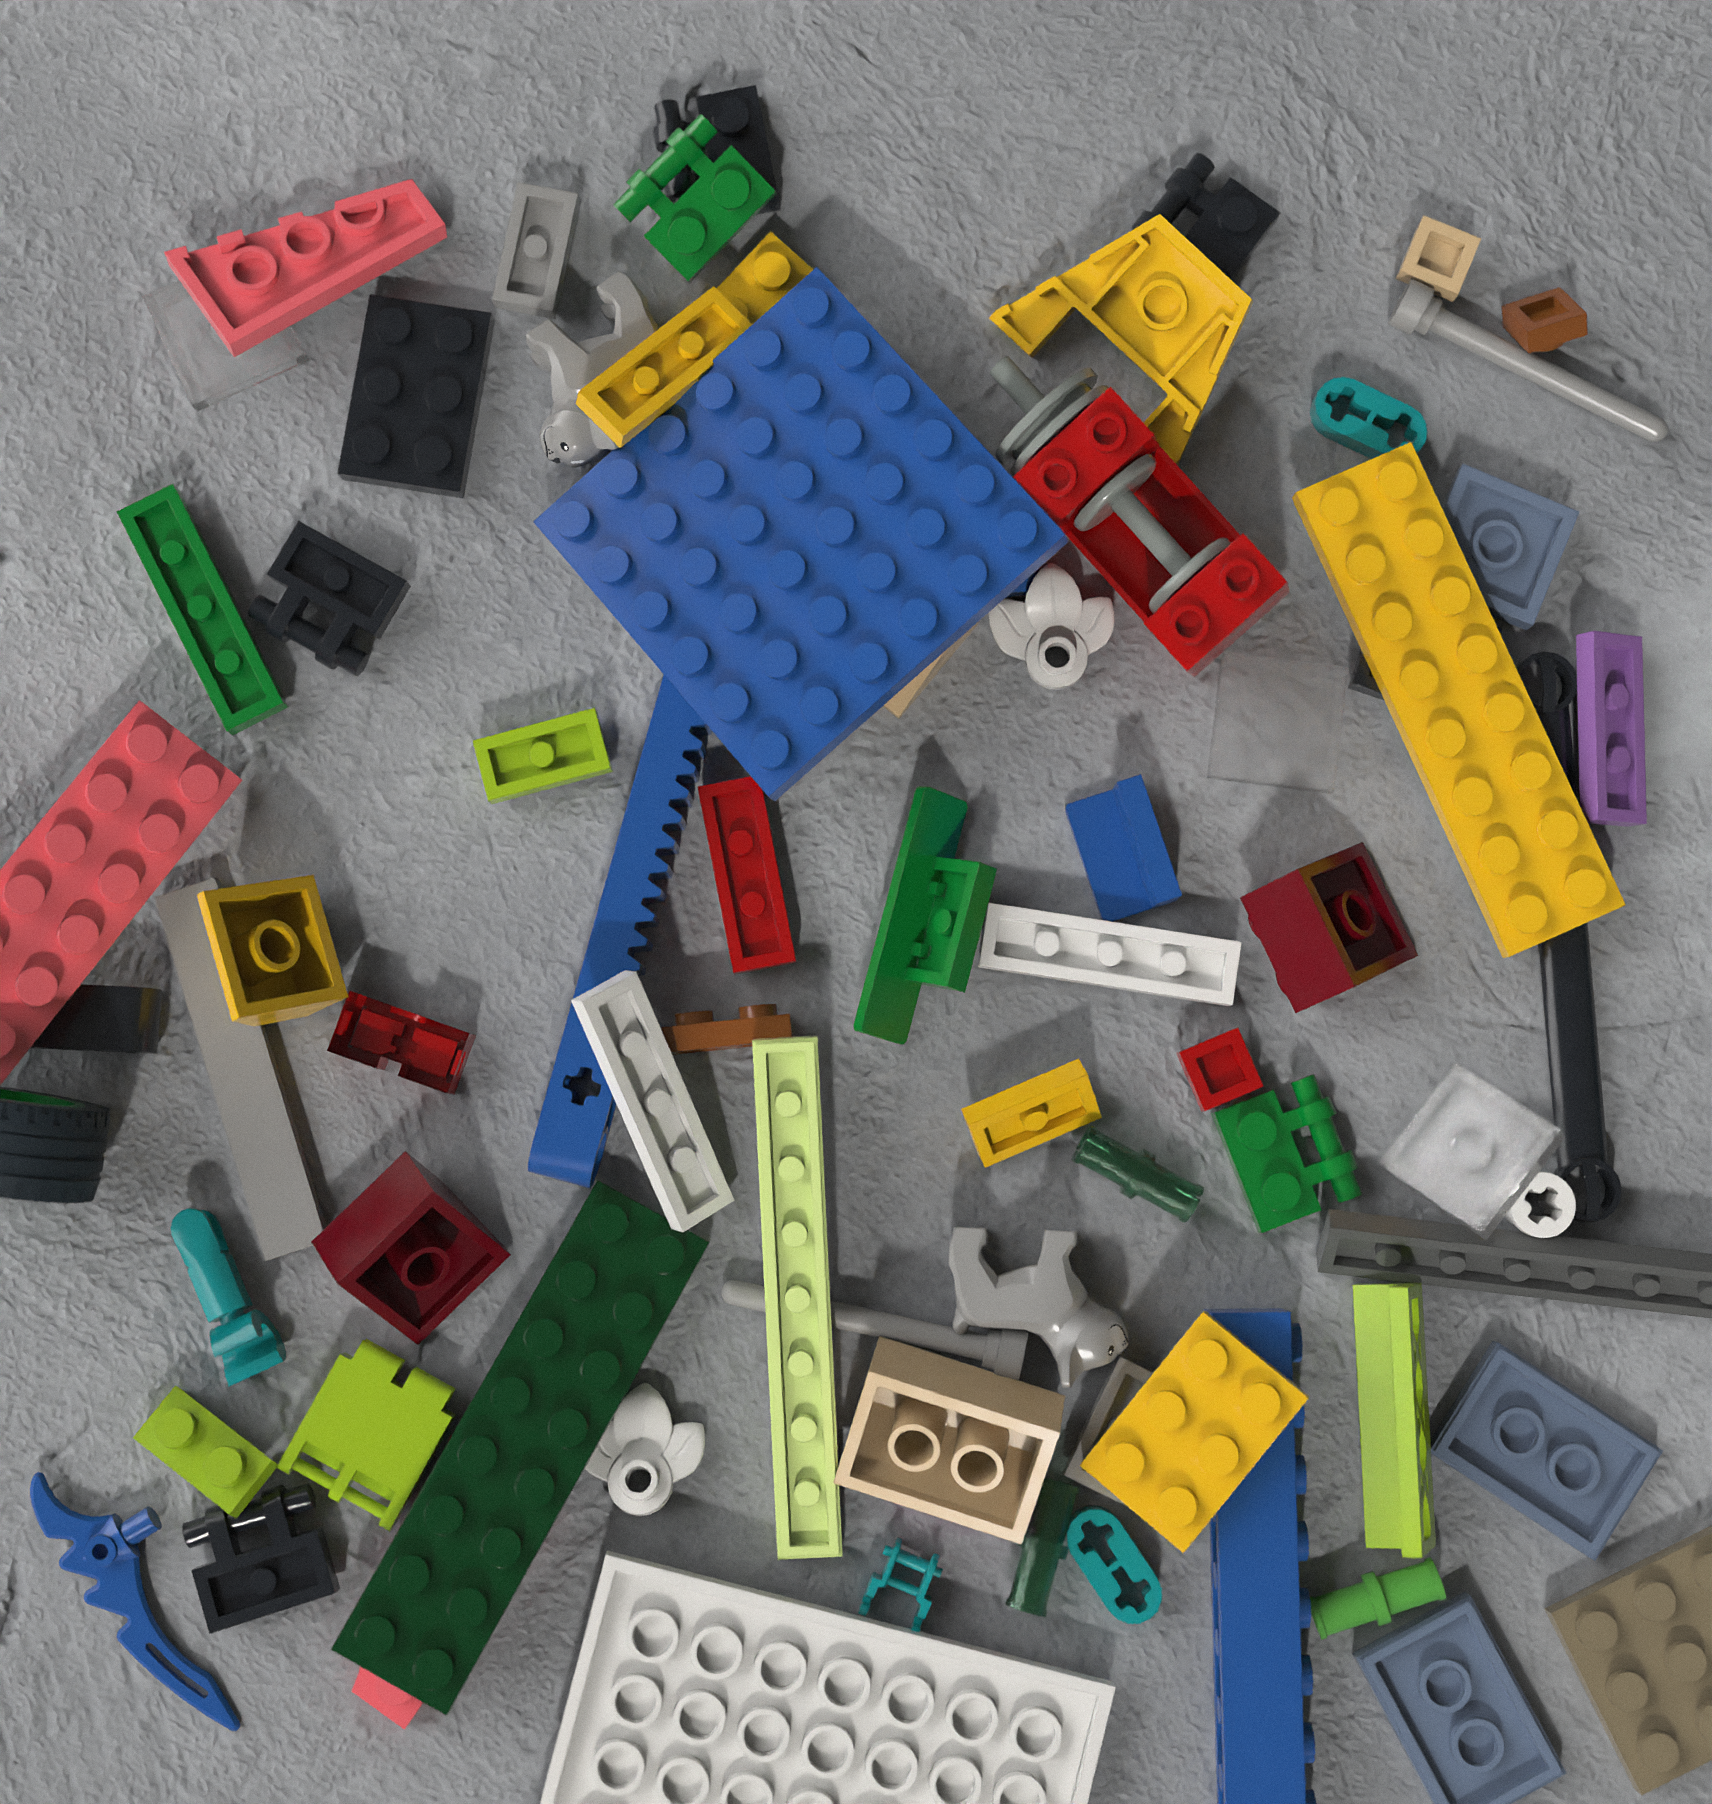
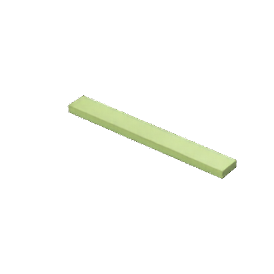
M818 1036L753 1039L778 1560L843 1557L840 1485L833 1483L839 1463Z

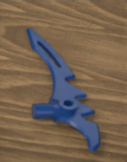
M35 1473L30 1484V1498L34 1514L44 1535L52 1539L72 1540L74 1543L59 1559V1566L65 1571L97 1580V1584L84 1593V1601L91 1606L128 1618L127 1623L119 1629L116 1635L117 1640L154 1677L181 1699L227 1729L237 1731L240 1728V1722L212 1675L187 1659L169 1641L156 1622L148 1605L141 1580L140 1550L137 1543L161 1529L162 1524L155 1510L147 1506L125 1521L116 1513L107 1516L79 1514L66 1507L55 1497L43 1473ZM148 1643H152L181 1672L207 1690L208 1695L205 1696L167 1667L148 1647Z

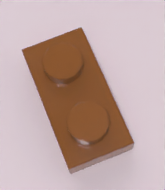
M776 1004L739 1007V1019L714 1021L713 1011L711 1010L675 1014L676 1026L661 1027V1030L672 1055L753 1047V1039L793 1037L790 1013L778 1015Z

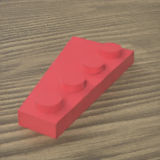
M409 179L335 201L333 210L312 216H304L302 211L278 218L279 226L245 236L242 229L216 236L218 244L188 252L186 246L165 251L164 253L172 271L233 357H236L446 239L447 231L444 221L415 182Z

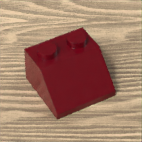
M1363 842L1300 867L1240 897L1248 914L1249 925L1253 933L1260 939L1276 972L1277 983L1281 991L1288 997L1295 1013L1352 989L1418 956Z
M406 1151L311 1241L340 1287L417 1345L511 1255L506 1247L445 1183Z

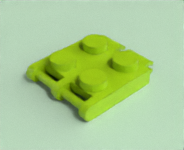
M366 1338L365 1340L363 1339L354 1356L346 1352L339 1354L280 1459L277 1468L288 1475L293 1470L329 1489L328 1497L340 1503L345 1498L380 1518L379 1526L391 1532L456 1417V1414L446 1409L456 1388L418 1367L412 1370L404 1385L396 1381V1378L406 1360ZM303 1452L338 1471L340 1474L335 1478L301 1459ZM353 1481L391 1501L389 1506L386 1507L351 1487Z

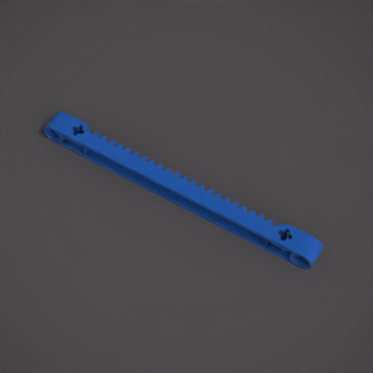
M665 675L662 678L573 999L623 971L637 972L638 976L645 975L646 968L633 959L637 952L652 951L653 944L640 932L642 928L659 926L660 920L647 907L648 904L665 903L667 896L654 882L655 880L670 879L673 876L672 869L661 860V857L679 854L680 847L668 835V832L686 829L687 824L683 816L675 811V808L690 807L693 804L690 792L681 785L699 782L700 775L697 768L688 760L704 759L707 752L704 744L696 736L712 735V730ZM571 1003L530 1150L528 1172L591 1189L602 1161L617 1104L575 1008ZM592 1069V1081L601 1084V1091L598 1097L587 1096L584 1104L580 1105L578 1104L579 1093L570 1089L571 1081L574 1077L584 1078L587 1070Z

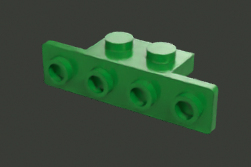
M918 786L915 790L853 1025L856 1032L900 1045L905 1044L907 1041L921 985L965 993L997 868L981 862L955 859L968 804L966 801L929 786Z

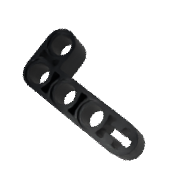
M80 984L30 1048L157 1054L162 990L144 987Z

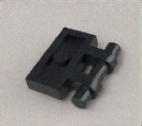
M756 85L696 96L698 113L702 114L718 131L704 146L707 157L714 163L732 145L776 191V195L756 215L779 211L780 201ZM671 99L660 101L654 105L657 126L653 128V137L656 150L661 153L669 147L665 141L678 127L684 131L693 122L681 120L678 102ZM686 165L664 188L665 195L675 204L699 177L697 174L692 173L691 168Z
M1196 153L1185 168H1177L1165 183L1166 193L1152 211H1143L1133 224L1132 230L1159 214L1172 225L1186 207L1197 215L1199 219L1186 234L1185 238L1232 280L1277 222L1280 212L1232 177L1228 179L1219 193L1214 195L1205 188L1203 183L1215 169V166L1207 156Z
M298 521L267 573L273 581L286 587V591L278 604L263 595H258L249 608L248 616L267 626V634L281 642L286 643L291 639L314 652L315 661L332 670L339 666L353 675L359 676L365 669L370 656L351 645V639L359 628L380 640L411 585L407 580ZM310 601L336 615L327 631L302 618L303 612Z
M310 1483L291 1489H286L284 1485H279L263 1490L261 1498L250 1501L237 1519L217 1505L207 1508L204 1517L183 1523V1536L187 1546L193 1548L211 1542L215 1561L197 1566L191 1570L209 1634L335 1594L340 1590L323 1527L297 1534L293 1521L295 1514L316 1508V1498ZM267 1524L272 1542L241 1552L238 1533Z

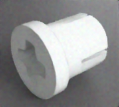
M1547 1172L1530 1173L1512 1182L1507 1187L1510 1191H1504L1501 1199V1208L1505 1218L1523 1233L1539 1238L1553 1237L1565 1231L1571 1224L1576 1211L1575 1196L1570 1186L1559 1176ZM1527 1193L1541 1194L1538 1203L1545 1209L1543 1214L1546 1216L1529 1215L1532 1207L1524 1200Z

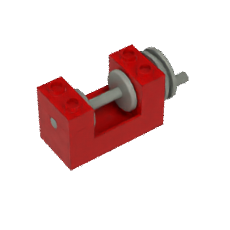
M1008 356L1002 358L990 370L989 374L1026 414L1004 438L996 451V459L1002 465L1015 461L1011 467V475L1017 483L1066 534L1071 542L1144 622L1143 624L1190 675L1196 677L1290 593L1288 582L1244 533L1240 535L1160 447L1155 435L1113 388L1107 385H1100L1093 389L1098 375L1092 369L1085 368L1077 372L1046 396L1036 388Z

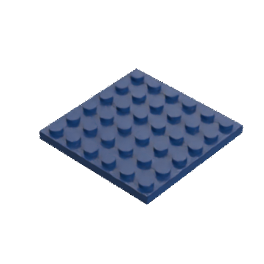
M818 267L810 272L713 360L714 365L668 411L624 446L613 449L533 521L774 802L1068 543L1066 534Z

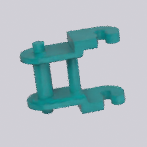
M897 1537L893 1547L885 1545L882 1554L888 1556V1560L881 1575L875 1572L872 1573L857 1613L866 1617L870 1602L874 1598L878 1587L889 1585L916 1597L919 1606L910 1629L920 1632L921 1623L925 1620L932 1603L931 1596L926 1594L932 1577L940 1578L943 1571L942 1568L937 1566L940 1555L934 1553L930 1561L901 1549L902 1539ZM895 1562L924 1574L919 1587L891 1576Z

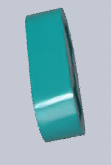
M1347 377L1333 378L1324 383L1312 400L1309 411L1311 423L1317 432L1325 438L1370 459L1396 449L1386 444L1389 434L1383 430H1389L1395 422L1401 423L1406 427L1403 436L1412 442L1416 453L1425 444L1428 433L1426 421L1421 413L1412 406ZM1339 396L1346 397L1350 400L1347 410L1362 419L1346 414L1341 422L1336 421L1330 417L1333 407L1325 401L1334 403ZM1403 441L1398 447L1403 446V445H1405V444H1407V443H1410V442Z
M1086 1505L1077 1509L1068 1518L1066 1523L1065 1542L1072 1557L1108 1611L1117 1620L1127 1624H1140L1151 1619L1160 1607L1162 1588L1157 1576L1118 1518L1109 1509L1099 1505ZM1089 1520H1092L1097 1527L1104 1526L1107 1523L1111 1527V1530L1104 1537L1114 1556L1105 1562L1094 1547L1088 1546L1081 1550L1078 1546V1543L1085 1537L1081 1526ZM1120 1566L1124 1568L1130 1579L1135 1583L1144 1578L1148 1582V1585L1141 1590L1145 1601L1136 1608L1128 1600L1123 1601L1119 1605L1114 1600L1121 1594V1588L1112 1572Z

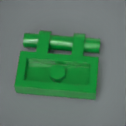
M699 114L684 131L678 127L665 142L669 147L645 172L638 169L626 181L630 187L613 204L630 223L647 205L660 217L644 237L689 283L776 195V191L732 145L714 163L702 152L701 149L718 133L715 127L702 114ZM688 165L697 174L699 179L673 204L662 190Z
M1314 1074L1291 1082L1300 1106L1289 1111L1282 1112L1274 1090H1269L1211 1113L1258 1233L1267 1232L1321 1211L1322 1209L1312 1186L1323 1181L1330 1180L1338 1203L1362 1195L1353 1172L1359 1167L1352 1150L1345 1151L1331 1117L1337 1114L1330 1095L1323 1097ZM1308 1125L1321 1160L1304 1166L1291 1131Z

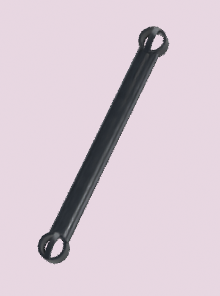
M1545 651L1535 653L1517 665L1516 669L1522 680V674L1527 666L1539 664L1543 680L1541 706L1534 703L1533 706L1577 798L1569 704L1577 693L1576 672L1569 661L1557 653ZM1555 672L1560 677L1562 692L1557 705ZM1587 922L1540 943L1539 953L1557 1155V1168L1553 1174L1566 1181L1569 1173L1580 1166L1585 1180L1586 1208L1583 1215L1575 1211L1573 1220L1596 1222L1607 1218L1616 1210L1621 1200L1622 1187L1618 1175L1608 1163ZM1598 1174L1603 1179L1605 1185V1196L1601 1204Z

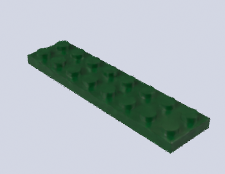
M598 1180L596 1181L330 1650L447 1716L450 1713L710 1244L707 1240L689 1230L680 1232L671 1229L667 1218Z

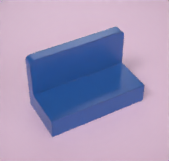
M1141 774L1116 782L1112 790L1069 803L1066 806L1065 814L1101 920L1115 922L1173 903L1182 896Z

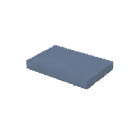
M1496 1341L1491 1342L1430 1439L1432 1455L1594 1561L1598 1558L1663 1452L1662 1449Z
M1464 1591L1352 1653L1432 1804H1512L1567 1774L1472 1597Z

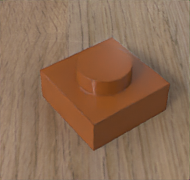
M1560 287L1501 305L1503 328L1528 354L1536 351H1552L1561 347L1564 342L1588 335L1587 312Z

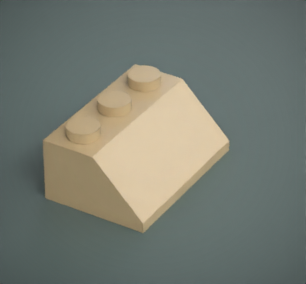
M879 1336L833 1483L1022 1545L1060 1435L1065 1395L993 1374L994 1372Z

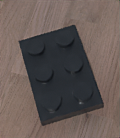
M369 295L337 472L342 480L464 499L495 319L491 312Z

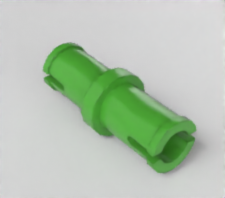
M1429 1557L1424 1559L1423 1562L1377 1577L1374 1571L1361 1574L1362 1582L1316 1597L1311 1596L1310 1603L1311 1615L1321 1640L1328 1638L1327 1636L1375 1620L1379 1626L1391 1623L1390 1615L1436 1600H1445L1446 1594L1432 1558Z

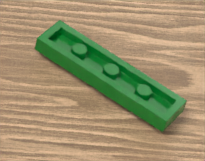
M171 484L117 511L226 731L231 735H235L288 708L289 706L180 490L174 484Z

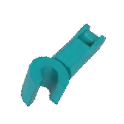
M192 1208L184 1209L177 1213L171 1223V1234L185 1265L189 1267L187 1270L208 1322L220 1321L221 1325L210 1330V1342L214 1357L222 1356L228 1387L286 1360V1349L283 1340L270 1319L257 1309L247 1313L244 1312L253 1304L232 1254H229V1248L217 1217L209 1211Z

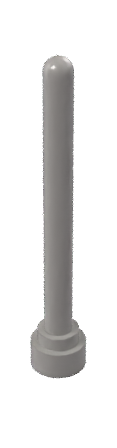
M1413 278L1405 287L1389 318V325L1408 335H1411L1414 330L1425 335L1429 330L1648 441L1658 442L1668 432V425L1664 419L1533 353L1528 354L1525 349L1441 308L1442 300L1433 296L1434 289Z
M733 1279L727 1281L722 1286L721 1296L727 1304L765 1312V1291L763 1285ZM831 1301L833 1328L878 1338L882 1336L901 1343L982 1360L981 1367L993 1369V1374L1019 1381L1028 1338L1027 1330L1002 1329V1331L989 1329L988 1335L967 1330L966 1333L959 1335L950 1326Z

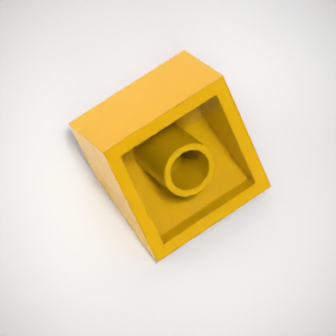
M314 875L213 889L197 894L233 1022L255 1027L306 1017L348 997Z

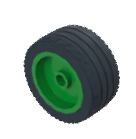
M0 1087V1198L47 1203H84L93 1201L101 1179L100 1173L103 1170L105 1159L103 1155L106 1152L108 1142L110 1109L78 1099Z

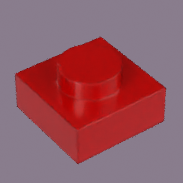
M1238 1027L1176 1053L1201 1112L1264 1087Z

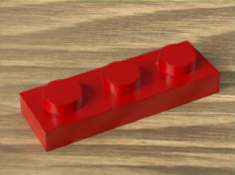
M751 776L698 786L734 975L797 963L763 790Z

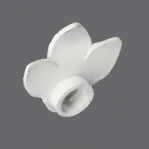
M1054 563L1045 565L1034 577L1026 593L1025 603L1003 599L988 613L994 640L1001 651L1009 656L1025 661L1030 677L1042 687L1054 690L1070 687L1082 677L1087 667L1088 655L1099 650L1108 642L1114 628V610L1111 598L1096 597L1082 601L1080 590L1073 577ZM1053 646L1062 647L1068 654V663L1059 668L1049 665L1045 659L1046 650Z
M640 1384L624 1397L614 1415L613 1421L610 1422L585 1469L591 1475L607 1482L611 1499L622 1511L634 1516L652 1514L666 1504L672 1493L673 1483L690 1475L699 1466L705 1450L704 1425L696 1422L673 1425L670 1411L663 1397L650 1384ZM645 1470L651 1475L649 1487L640 1493L632 1492L628 1487L630 1476L635 1471Z

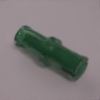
M1090 1125L1081 1137L1076 1147L1079 1151H1075L1071 1159L1072 1162L1081 1164L1121 1186L1119 1192L1131 1200L1137 1195L1174 1215L1183 1223L1190 1219L1200 1202L1199 1198L1204 1192V1187L1200 1184H1194L1156 1163L1155 1154L1144 1148L1138 1153L1098 1131L1093 1125Z
M1044 1478L1022 1545L1016 1543L1022 1549L1010 1594L1005 1602V1605L1008 1607L1046 1617L1048 1611L1046 1608L1059 1559L1066 1560L1069 1548L1067 1545H1064V1540L1076 1495L1079 1494V1487L1051 1478Z

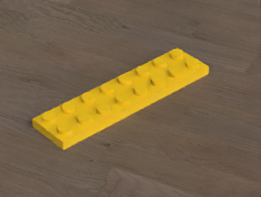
M1412 442L1297 491L1292 496L1294 505L1502 958L1513 956L1625 906L1622 895Z

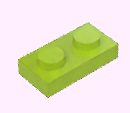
M595 708L472 740L487 799L491 804L613 772L598 712Z
M176 1385L133 1437L153 1455L236 1519L278 1466L271 1458Z

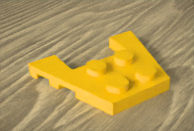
M1159 214L1089 255L1090 258L1058 277L1053 276L1036 286V290L1010 305L1007 303L995 310L989 319L1025 353L1033 358L1075 310L1080 311L1167 393V397L1143 423L1155 435L1160 447L1178 465L1249 313L1253 300Z

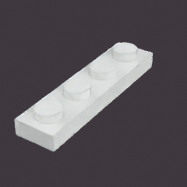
M988 903L978 967L1231 1006L1234 1000L1242 942Z
M623 971L572 999L575 1011L671 1229L685 1232L735 1201L637 972Z

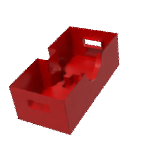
M349 990L327 1051L381 1070L386 1069L389 1060L401 1063L402 1065L398 1073L399 1077L446 1094L455 1095L476 1035ZM363 1005H364V1006H367L366 1009H363V1011H362V1013H361L360 1019H359V1021H358L357 1027H356V1029H355L354 1035H353L352 1040H351V1043H350V1045H352V1048H349V1047H347V1046H348V1044H349L350 1038H351V1036H352V1033H353V1030H354V1028H355V1025H356L357 1019H358V1017H359L360 1011H361V1009H362V1006H363ZM463 1040L465 1041L463 1049L458 1050L450 1072L453 1076L451 1082L448 1083L445 1078L458 1042L460 1043Z

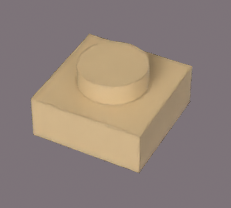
M1423 215L1396 280L1408 284L1413 278L1434 289L1433 295L1454 302L1482 238Z

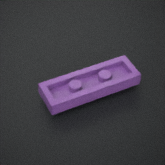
M1602 631L1576 635L1580 807L1589 824L1625 827L1647 824L1642 637Z

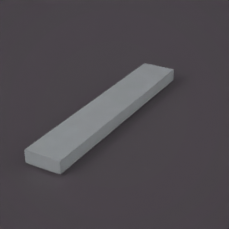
M214 877L156 896L154 899L264 1260L270 1261L312 1247L311 1241L327 1225L265 1025L253 1027L233 1022L231 1019L197 894L203 891L223 888L221 880Z

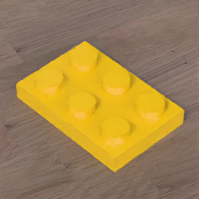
M1204 1310L1082 1461L1080 1466L1184 1553L1308 1400L1309 1395Z

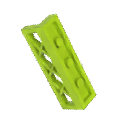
M1357 1283L1352 1286L1366 1548L1402 1549V1557L1423 1558L1436 1546L1422 1283Z

